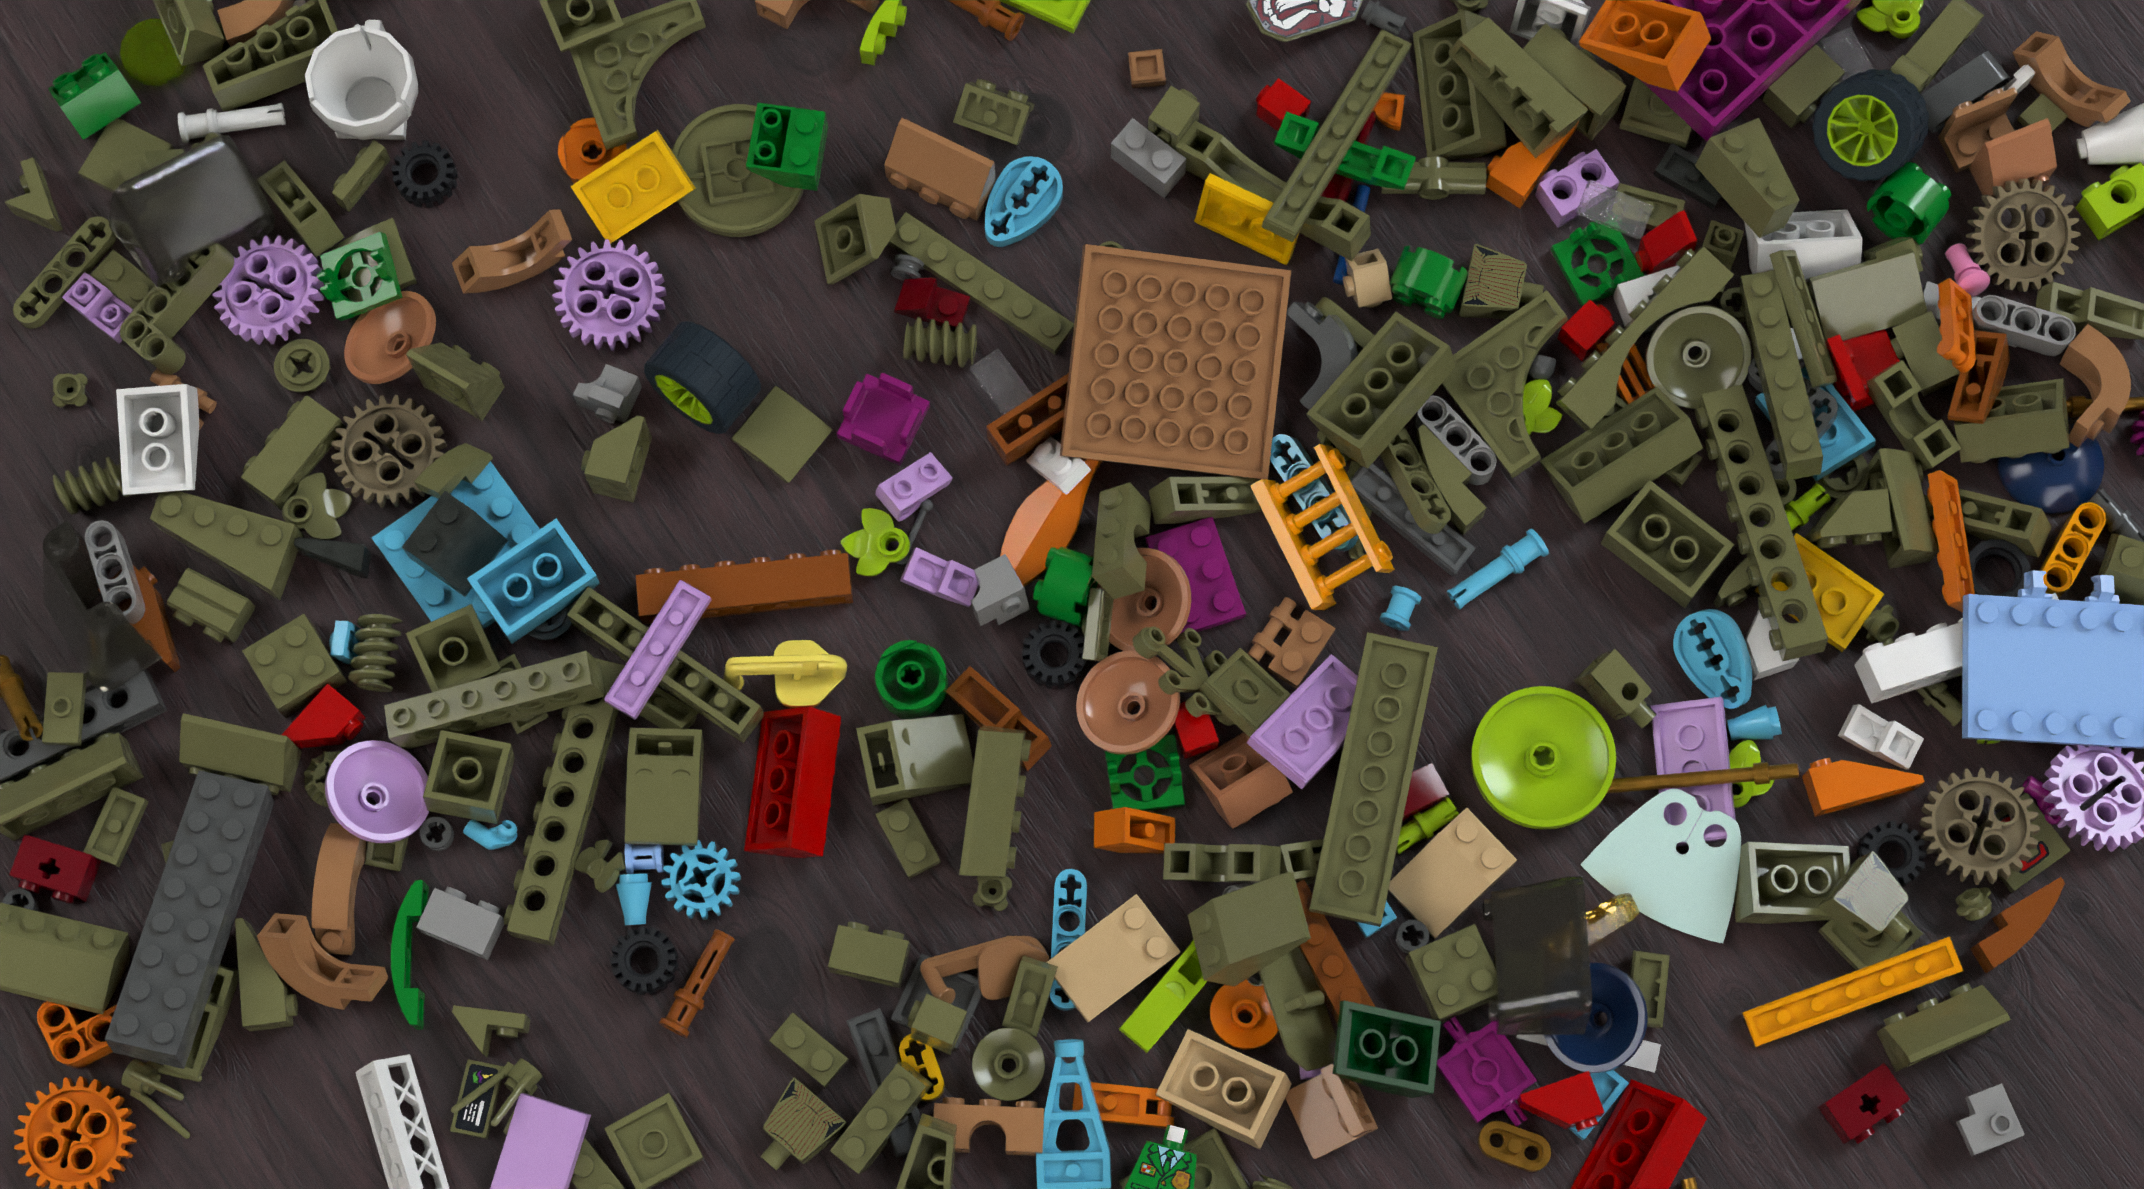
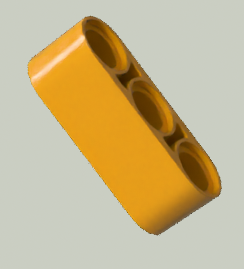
M2092 502L2081 504L2068 517L2039 570L2046 571L2043 581L2047 586V594L2056 593L2057 597L2060 598L2076 579L2106 522V514L2098 504ZM2079 516H2085L2090 519L2093 528L2088 529L2082 526ZM2063 545L2071 546L2076 551L2077 557H2068L2063 551ZM2047 575L2056 576L2060 581L2061 587L2056 588L2050 585L2047 581Z

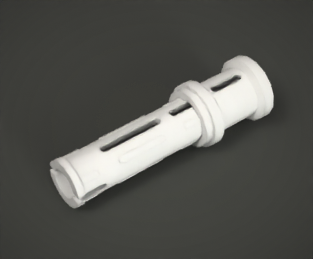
M278 103L276 105L219 113L213 108L207 109L206 113L185 115L184 112L178 113V126L181 140L184 144L189 143L190 139L206 137L210 132L217 133L221 137V133L286 125V119L284 118L283 104Z

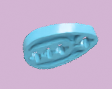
M1028 156L1012 161L1003 169L992 188L985 210V237L991 245L1004 247L1021 241L1042 227L1058 210L1063 197V185L1058 170L1050 162L1039 157ZM1042 171H1045L1047 181H1038L1036 185L1037 194L1030 193L1026 198L1027 208L1020 206L1018 209H1015L1013 199L1015 198L1020 201L1024 197L1023 186L1031 187L1033 185V173L1041 174ZM1009 218L1006 224L1007 234L999 233L997 236L994 235L993 226L1000 227Z
M1714 609L1698 611L1684 618L1675 631L1673 648L1675 656L1686 675L1709 698L1722 697L1725 708L1733 709L1747 703L1751 697L1752 667L1747 644L1738 624L1726 613ZM1697 622H1704L1707 628L1703 630V634L1695 633L1694 628L1698 625ZM1713 638L1715 644L1712 645L1711 649L1704 650L1702 644L1706 639ZM1714 654L1722 655L1723 660L1719 663L1720 666H1713L1710 659L1714 657ZM1730 686H1738L1740 692L1736 694V697H1729L1726 691L1730 689Z

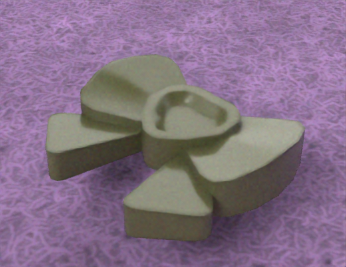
M607 839L596 841L595 848L589 847L582 851L575 863V869L581 873L588 874L594 879L595 888L601 893L606 892L614 885L618 879L619 871L624 870L626 867L625 855L621 852L609 863L604 860L612 846V842Z

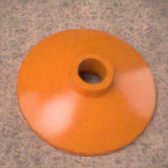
M1246 979L1235 987L1223 985L1213 997L1210 1006L1211 1024L1216 1034L1227 1044L1240 1049H1255L1270 1042L1279 1030L1263 985H1251ZM1242 1013H1247L1251 1016L1252 1020L1248 1023H1243L1239 1020L1238 1016Z

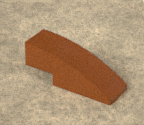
M971 666L946 690V694L980 728L986 725L1026 731L1025 740H1031L1029 761H1022L1021 764L1025 770L1029 771L1052 747L1048 736L1028 720L1016 705Z
M2062 877L1992 918L1999 931L1970 948L1985 973H1988L2014 955L2042 926L2064 887L2065 882Z

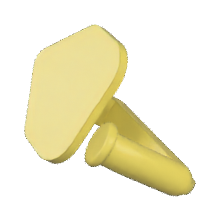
M790 640L779 644L773 656L729 658L725 666L724 681L740 691L744 686V680L741 675L774 674L775 693L781 704L790 708L816 707L845 678L847 663L840 656L828 654L814 641Z

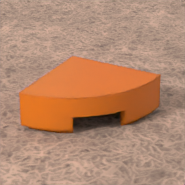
M1384 92L1373 112L1376 113V118L1386 127L1400 131L1405 95Z

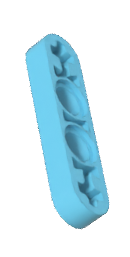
M1279 434L1272 438L1270 461L1284 482L1297 475L1300 470L1307 469L1314 464L1296 438L1285 434ZM1282 443L1288 446L1291 445L1287 451L1292 460L1298 461L1297 463L1292 465L1288 458L1279 456L1282 452L1280 447ZM1323 476L1309 483L1307 487L1301 488L1292 494L1301 508L1305 510L1315 504L1318 498L1327 497L1333 491ZM1342 505L1311 522L1322 539L1336 531L1332 525L1326 524L1324 526L1325 523L1333 520L1338 528L1351 523ZM1358 535L1336 547L1335 550L1347 551L1353 548L1358 540Z
M1066 869L1056 877L1051 958L1085 933L1087 882L1084 875L1075 869ZM1069 877L1075 878V883L1081 885V889H1075L1074 903L1081 902V907L1071 904L1059 906V901L1067 903V890L1060 886L1061 884H1066ZM1067 912L1076 914L1080 920L1077 929L1070 932L1064 931L1059 926L1061 915ZM1054 979L1050 992V1001L1053 1006L1063 1011L1076 1008L1070 999L1069 1003H1063L1061 996L1055 995V992L1062 990V988Z

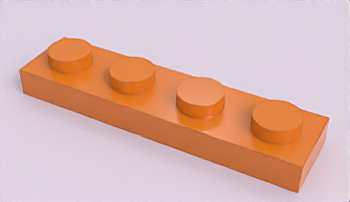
M1938 470L1928 474L1929 487L1927 489V496L1933 506L1934 520L1932 521V529L1938 539L1939 552L1937 553V561L1943 571L1945 584L1942 586V594L1949 606L1963 613V596L1975 594L1958 482L1957 479Z

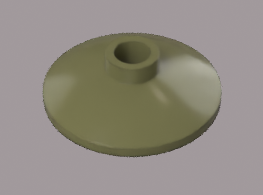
M1001 1028L987 1034L979 1042L973 1054L972 1070L977 1084L986 1094L1002 1101H1015L1028 1096L1039 1086L1045 1071V1057L1041 1046L1029 1033L1017 1028ZM1013 1060L1016 1063L1015 1070L1010 1073L1005 1072L1002 1069L1004 1061Z

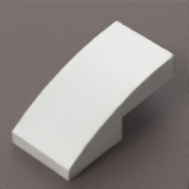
M1860 704L1853 705L1838 734L1840 738L1905 770L1910 768L1924 740L1923 737L1895 720L1888 722Z

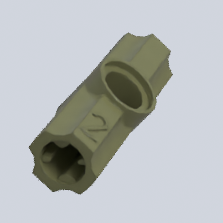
M1425 157L1414 163L1404 190L1381 187V194H1418L1419 197L1429 200L1442 199L1449 194H1485L1486 166L1485 163L1448 162L1443 157Z

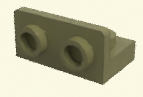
M977 78L976 83H966L953 123L1018 145L1029 113L1033 111L1035 104L1027 101L1028 95L1014 90H1009L1008 94L995 90V83Z

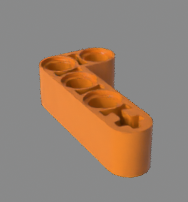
M48 1001L43 1003L38 1009L37 1021L55 1059L71 1068L79 1069L112 1053L113 1051L107 1042L100 1041L99 1033L105 1025L111 1023L117 1005L105 1010L103 1014H97L82 1022L73 1007ZM63 1009L65 1013L64 1021L59 1026L53 1027L51 1024L53 1014ZM78 1041L80 1045L79 1053L74 1058L68 1059L66 1056L67 1047L72 1042Z

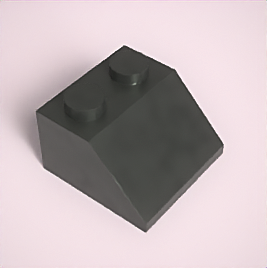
M444 491L403 544L402 548L411 560L466 597L472 589L467 578L491 563L508 540L474 510Z

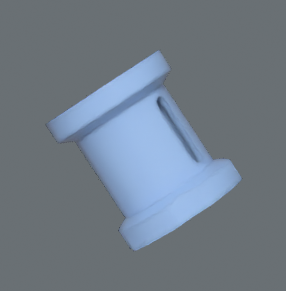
M625 844L627 874H633L634 870L656 869L658 873L664 872L663 845ZM637 856H652L649 859H637Z

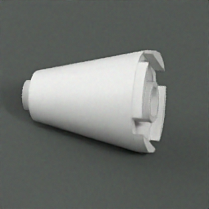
M2144 103L2118 114L2107 123L2100 122L2083 130L2082 138L2076 139L2079 158H2086L2088 165H2136L2140 162L2144 165Z

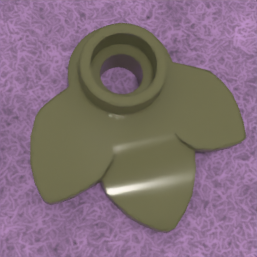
M315 473L305 477L299 483L296 495L290 497L284 503L282 515L285 522L295 524L298 529H305L314 539H335L342 535V530L336 519L341 518L348 511L352 503V497L341 490L326 489L327 482L324 473ZM299 508H306L307 512L304 517H295V512Z

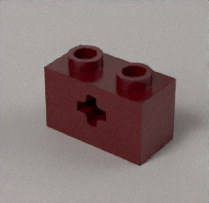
M24 834L9 875L19 881L18 887L39 894L42 888L52 891V898L73 904L74 899L87 901L101 861L91 854ZM50 868H51V869H57V868L60 869L58 875H57V874H51V876L48 875Z
M1883 1063L1818 1108L1843 1144L1852 1139L1859 1144L1875 1133L1872 1125L1881 1119H1884L1888 1124L1905 1112L1902 1105L1908 1102L1910 1098L1886 1064ZM1870 1100L1873 1106L1869 1111L1862 1113L1859 1107L1863 1102Z

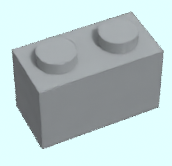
M1133 118L1111 142V159L1163 198L1167 196L1185 175L1186 158Z
M448 886L445 892L434 888L416 928L425 935L488 961L504 926V918L498 914L500 909L482 900L479 901L478 905L465 901L466 894Z

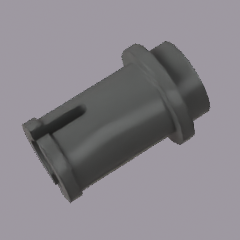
M1370 0L1361 19L1365 20L1368 26L1371 23L1398 36L1406 17H1402L1380 6V1L1378 0L1376 3Z

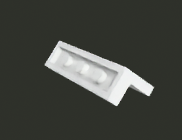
M411 1055L375 1060L356 1071V1077L389 1189H423L420 1179L423 1169L433 1175L437 1189H449ZM401 1065L405 1079L402 1087L392 1081L388 1068ZM402 1100L413 1106L415 1116L412 1121L408 1120L401 1113L400 1104ZM413 1134L423 1141L425 1151L422 1156L411 1148L410 1140Z

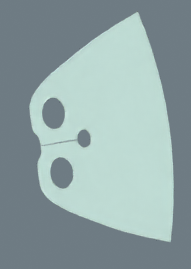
M1669 789L1650 799L1623 821L1581 863V866L1612 894L1644 915L1681 932L1723 944L1736 892L1741 851L1740 828L1736 820L1725 813L1716 810L1712 812L1703 810L1697 804L1695 797L1680 789ZM1677 802L1685 807L1687 816L1682 824L1671 825L1666 822L1663 812L1668 804ZM1717 824L1726 830L1727 839L1722 846L1711 847L1705 842L1704 831L1708 826ZM1679 842H1686L1688 844L1689 850L1686 854L1682 855L1677 852L1676 845Z

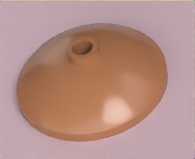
M401 291L403 298L362 313L348 334L344 350L347 368L356 378L369 384H381L395 380L413 369L406 356L407 352L412 348L431 345L436 328L434 309L423 296L412 291Z
M1137 548L1139 554L1147 562L1145 590L1114 599L1109 642L1120 650H1135L1133 637L1143 628L1152 626L1159 628L1164 633L1165 644L1168 646L1178 637L1187 622L1191 608V589L1187 575L1173 557L1160 550ZM1098 583L1097 589H1103L1102 586ZM1156 598L1157 605L1154 609H1152V601Z
M1136 650L1118 652L1097 663L1084 678L1076 702L1078 722L1087 738L1107 752L1124 755L1144 751L1158 743L1173 726L1180 706V692H1175L1173 695L1166 694L1158 683L1159 678L1171 669L1158 657L1146 659ZM1140 705V711L1132 715V709Z

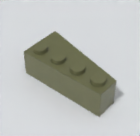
M310 0L300 7L297 5L293 6L285 12L286 16L270 27L268 24L256 30V36L247 42L242 43L240 41L203 65L213 94L223 112L231 111L306 82L305 73L314 49L333 33L339 31L326 0Z
M1489 17L1459 38L1448 52L1535 158L1564 138L1588 111L1583 104Z
M181 491L159 493L150 516V520L159 530L191 549L200 552L218 565L234 572L252 585H256L279 601L281 600L298 553L297 548L294 546L295 538H303V534L295 524Z
M922 1113L896 1189H952L957 1125Z

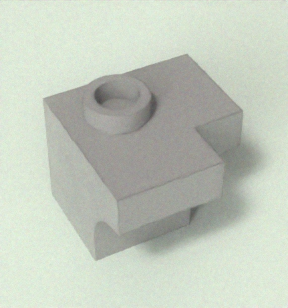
M606 364L597 380L587 384L578 383L573 396L578 406L596 412L595 416L612 424L615 420L625 423L642 386L638 376Z
M1006 554L974 569L980 590L976 597L970 601L980 626L994 619L1000 625L1030 610L1025 588Z
M2002 1083L1965 1098L1969 1108V1117L1957 1121L1956 1124L1971 1156L1988 1151L2025 1135Z

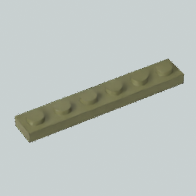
M907 212L904 213L895 225L896 231L888 245L903 255L920 259L924 263V269L960 293L970 296L971 300L1052 354L1056 355L1073 332V322Z

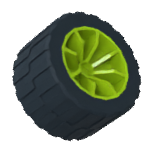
M1868 69L1865 72H1858L1826 93L1815 110V118L1812 123L1815 147L1817 146L1821 159L1829 165V168L1847 179L1851 178L1865 182L1867 180H1879L1886 175L1889 176L1915 157L1916 152L1922 148L1925 136L1928 134L1929 113L1925 106L1926 102L1918 92V88L1906 80V77L1886 69Z
M690 321L680 322L644 364V373L647 380L664 401L696 426L715 434L725 433L761 390V383L756 372L736 349L711 330Z

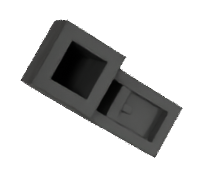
M1293 302L1287 309L1286 314L1315 340L1322 358L1318 379L1300 400L1310 410L1357 357L1358 352L1349 329L1337 315H1328L1322 321V312L1310 302L1306 304Z

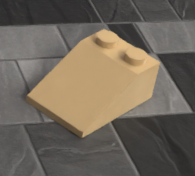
M1466 808L1390 881L1388 891L1417 921L1422 922L1427 927L1429 934L1435 940L1510 871L1517 859Z
M1135 894L1046 963L1058 966L1054 979L1088 1023L1178 955L1180 950L1140 897Z
M1188 1029L1156 1092V1096L1227 1135L1261 1149L1292 1083L1286 1073Z

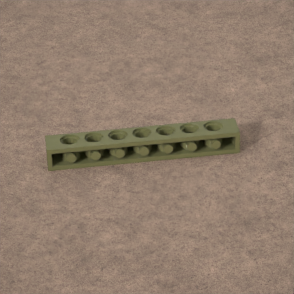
M1738 385L1702 394L1699 408L1695 409L1696 421L1700 429L1705 428L1708 437L1705 440L1707 454L1710 460L1715 459L1718 467V471H1716L1717 484L1720 491H1726L1729 500L1726 503L1727 514L1731 523L1736 522L1740 533L1737 534L1739 550L1742 555L1747 554L1751 565L1747 566L1748 577L1751 585L1758 587L1761 598H1758L1759 610L1763 619L1768 618L1772 629L1769 630V640L1774 651L1779 650L1782 662L1823 652L1828 636L1743 386ZM1730 425L1735 431L1724 432L1719 426ZM1740 456L1746 462L1737 464L1732 462L1730 457ZM1750 487L1756 491V494L1746 495L1740 491V488ZM1754 518H1760L1767 523V525L1764 527H1757L1753 525L1750 520ZM1771 550L1778 557L1768 559L1761 554V551ZM1782 582L1789 589L1778 591L1772 586V583ZM1793 614L1799 619V622L1788 623L1782 616Z
M596 659L601 664L605 694L607 695L625 665ZM602 697L601 701L594 705L583 702L563 708L562 719L566 720L563 732L556 734L552 749L556 757L553 767H547L543 779V787L547 789L543 801L539 800L534 810L533 821L537 822L534 835H528L524 846L523 855L527 856L524 870H518L514 881V890L517 891L514 905H508L504 917V925L508 926L506 931L512 937L554 946L574 875L575 863L581 850L619 710L605 703V697ZM590 724L593 726V732L589 737L585 739L576 737V731L581 725ZM581 758L584 760V765L580 771L576 773L566 771V766L571 759ZM572 792L574 800L569 806H557V798L560 794ZM552 827H564L565 832L560 840L556 842L547 840L548 831ZM551 860L555 862L554 871L550 875H538V866L543 861ZM535 895L545 896V904L540 910H528V902L531 897Z

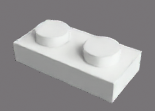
M1050 436L1035 449L1026 462L1037 473L1067 495L1091 469L1078 457L1060 456L1061 444Z

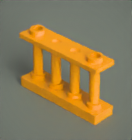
M1319 444L1314 449L1320 461L1282 484L1276 483L1274 480L1260 479L1250 485L1312 610H1326L1335 605L1336 602L1332 596L1334 589L1372 566L1376 572L1390 573L1395 570L1390 561L1393 559L1389 547L1384 541H1380L1343 468L1346 466L1343 455L1333 446ZM1327 473L1335 492L1297 515L1291 513L1286 503L1288 496ZM1342 504L1351 523L1312 546L1306 544L1301 533L1303 527ZM1358 535L1367 554L1327 577L1322 575L1316 564L1319 561L1318 558Z

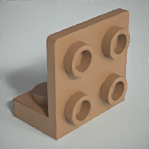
M2015 87L2003 91L2002 88L1993 90L1983 97L1984 100L1974 104L1971 101H1966L1952 110L1953 113L1945 122V126L1938 139L1956 173L1970 167L1985 142L2014 131L2006 112L2018 94Z
M1334 1063L1320 1069L1322 1074L1290 1089L1285 1097L1314 1159L1320 1158L1378 1129L1358 1084L1334 1075Z

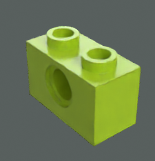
M2141 162L2131 168L2124 165L2109 176L2111 180L2103 185L2099 181L2095 182L2081 192L2083 198L2075 208L2099 241L2144 214V166ZM2111 194L2121 196L2124 203L2121 204L2114 201Z

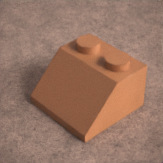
M2048 118L1984 143L1969 167L1982 195L1995 197L1992 187L2001 186L2005 190V181L2014 180L2016 185H2018L2019 179H2028L2030 185L2033 180H2041L2042 187L2050 182L2049 178L2057 168L2051 124Z
M1245 732L1189 765L1193 775L1218 814L1232 829L1248 822L1253 816L1279 803L1284 797L1293 793L1286 776L1247 744L1250 737Z

